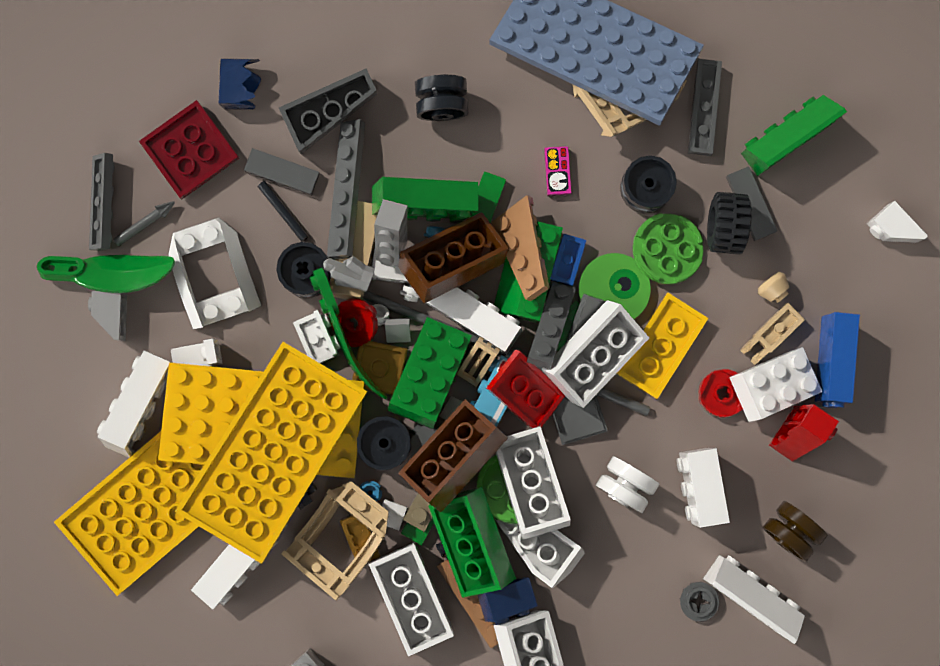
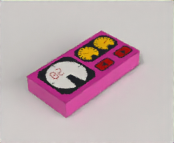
M568 146L544 148L547 196L571 195Z

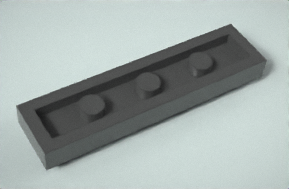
M697 60L688 154L712 156L722 61Z
M109 153L92 156L89 250L93 251L110 249L112 242L111 220L113 218L111 204L114 193L112 177L115 165L113 154Z
M553 281L527 363L551 369L576 287Z

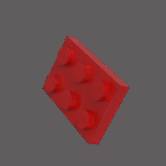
M515 350L486 389L531 429L542 427L565 395L538 367L527 363L528 358L524 354Z

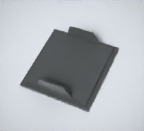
M597 394L584 408L570 402L565 396L552 413L562 445L608 431Z

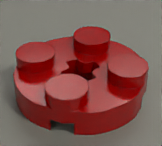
M357 298L346 299L337 305L340 312L338 318L351 347H359L370 342L378 329L377 310L375 307ZM355 318L357 320L358 326L356 328L354 323L350 322V319Z
M729 369L712 371L701 381L698 399L704 409L711 415L729 417L743 409L729 378L738 374L735 371ZM726 387L729 397H724L721 400L717 390Z

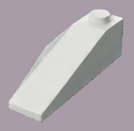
M497 521L530 571L551 588H554L568 576L585 554L579 545L558 530L523 540L518 524H507Z

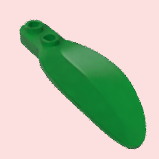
M105 255L82 260L77 257L47 256L37 263V270L40 277L44 280L75 282L85 288L101 292L129 293L145 289L161 281L173 269L175 259L169 256Z
M323 268L314 270V276L310 277L312 286L315 291H320L322 299L319 300V304L323 313H328L339 345L348 364L368 388L383 399H387L388 397L363 370L350 348L338 318L340 312Z

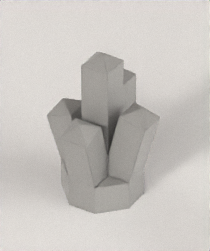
M354 256L346 259L343 263L328 258L323 263L324 270L331 273V278H334L336 285L356 288L364 292L367 291L375 268L365 265Z

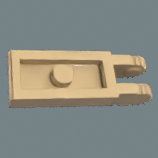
M786 303L753 335V338L740 351L745 354L758 342L763 349L752 357L751 362L755 365L765 355L771 353L805 319L789 303Z

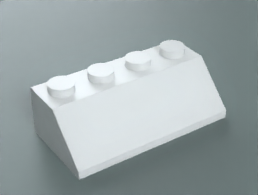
M719 555L703 579L778 634L795 644L805 615L799 612L801 607L789 598L786 602L778 597L781 592L768 584L764 587L758 582L761 578L750 570L745 573L739 569L740 563L728 555L727 558Z

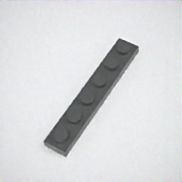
M361 119L340 123L327 257L334 260L351 258L353 256L365 122Z

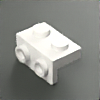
M316 310L313 314L293 322L307 356L320 364L339 356L337 350L341 347L336 336H331L328 327H331V324L326 314H321L319 310Z

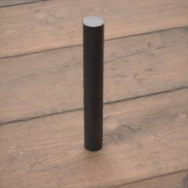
M265 181L261 182L257 186L299 240L301 242L309 237L268 184Z

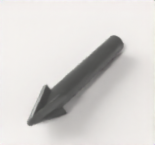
M172 201L155 206L156 209L115 237L113 239L114 242L121 246L159 218H165L175 202Z

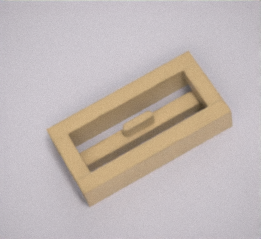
M479 337L457 372L458 376L475 387L478 386L500 351L497 347L493 349L491 343H484L482 337ZM478 348H481L483 351L470 372L466 373L465 369ZM489 353L491 355L475 379L472 377L485 355Z

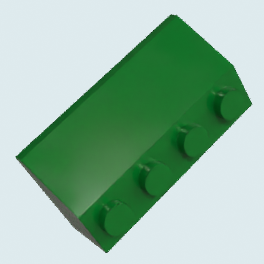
M825 95L818 99L813 96L802 104L804 109L798 113L793 110L783 117L785 122L777 126L774 123L764 131L765 136L760 139L754 137L745 144L746 149L741 155L758 177L835 123L847 113L846 109Z
M537 222V237L540 238L542 245L540 248L541 258L545 261L548 282H550L563 227ZM506 257L494 306L500 309L499 314L539 323L547 290L532 301L526 300Z
M482 487L458 493L442 512L432 505L428 506L462 598L501 590L516 579Z

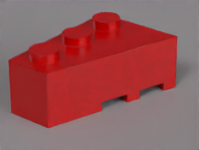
M814 404L794 406L769 446L793 462L824 444L827 440L830 441L837 433L838 429L836 426L839 421Z

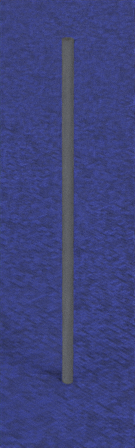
M370 291L364 292V300L383 305L393 312L424 324L426 318L429 317L472 335L470 343L473 345L479 339L478 336L380 295ZM510 349L507 355L499 351L498 355L509 359L514 351ZM602 388L597 393V396L647 416L649 413V406L608 389Z

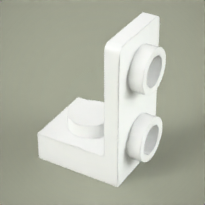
M208 339L203 340L204 343L171 349L172 362L201 366L221 365L223 363L219 341Z

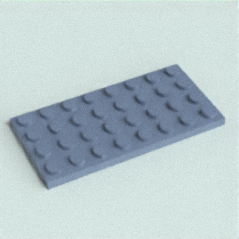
M513 0L489 39V45L659 126L663 122L704 46L695 40L608 0Z

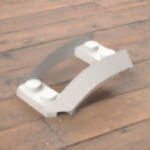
M216 218L173 233L169 257L175 259V265L172 270L193 329L203 328L205 325L246 311L250 312L261 306L240 245L238 233L228 226L227 223L220 218ZM225 241L240 288L196 302L182 256Z

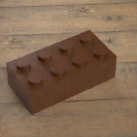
M481 212L401 251L398 268L425 304L504 264L509 248Z
M465 399L400 470L399 474L430 505L442 512L508 437Z

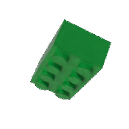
M382 177L372 186V215H378L384 199L407 205V220L409 221L417 220V217H426V221L431 222L441 221V218H449V222L460 223L478 211V182Z
M427 317L389 402L388 411L433 429L472 335Z

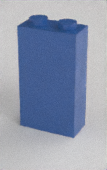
M834 312L821 317L817 380L822 392L815 395V402H822V407L844 408L845 403H853L860 314Z

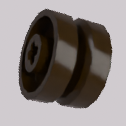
M783 501L776 512L784 523L778 519L769 518L762 528L783 549L800 560L807 562L814 552L810 544L804 539L812 544L821 545L828 535L805 513L787 501Z

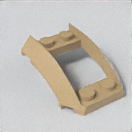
M685 80L684 84L682 85V87H681V89H680L679 93L677 94V96H676V98H675L674 101H676V100L678 99V97H679V95H680L682 89L684 88V86H685L687 80ZM573 85L574 98L580 96L602 127V136L612 137L646 120L634 113L625 116L617 105Z
M353 482L343 484L341 487L333 490L329 489L319 508L294 538V542L286 551L284 550L281 553L289 562L336 601L359 575L386 535L389 512ZM339 506H342L372 531L365 545L343 573L311 547Z

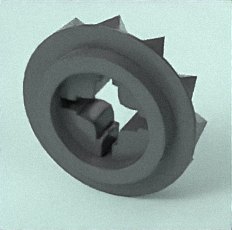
M704 582L690 583V585L683 589L679 598L682 611L688 618L694 621H706L712 618L719 607V597L716 590ZM700 593L701 598L709 603L701 604L700 608L697 609V605L690 601V599H696Z

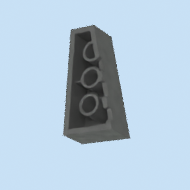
M366 68L279 107V110L298 152L303 154L376 96L377 91Z

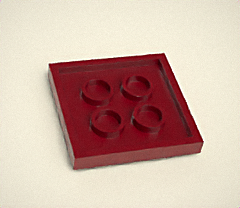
M197 100L139 140V143L181 200L240 159Z

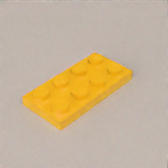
M666 293L643 329L649 339L616 374L653 398L658 399L708 318L670 293Z

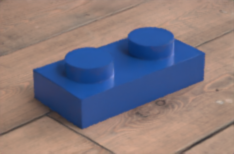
M563 234L553 266L551 281L573 286L586 240Z

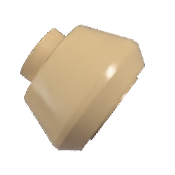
M778 272L760 285L758 294L770 302L775 299L778 303L789 294L786 291L789 288L785 273Z

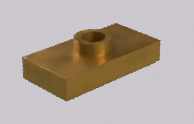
M351 515L341 519L340 523L355 558L372 532ZM378 548L368 562L381 557Z

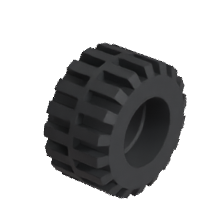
M716 192L714 195L707 223V242L711 252L740 255L745 250L749 240L752 219L751 202L747 194Z

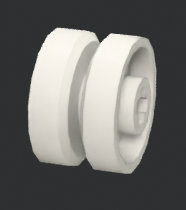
M613 456L607 468L618 477L617 480L608 475H601L595 486L608 493L610 498L625 507L630 506L636 511L643 513L648 505V501L637 493L638 489L648 495H653L659 483Z

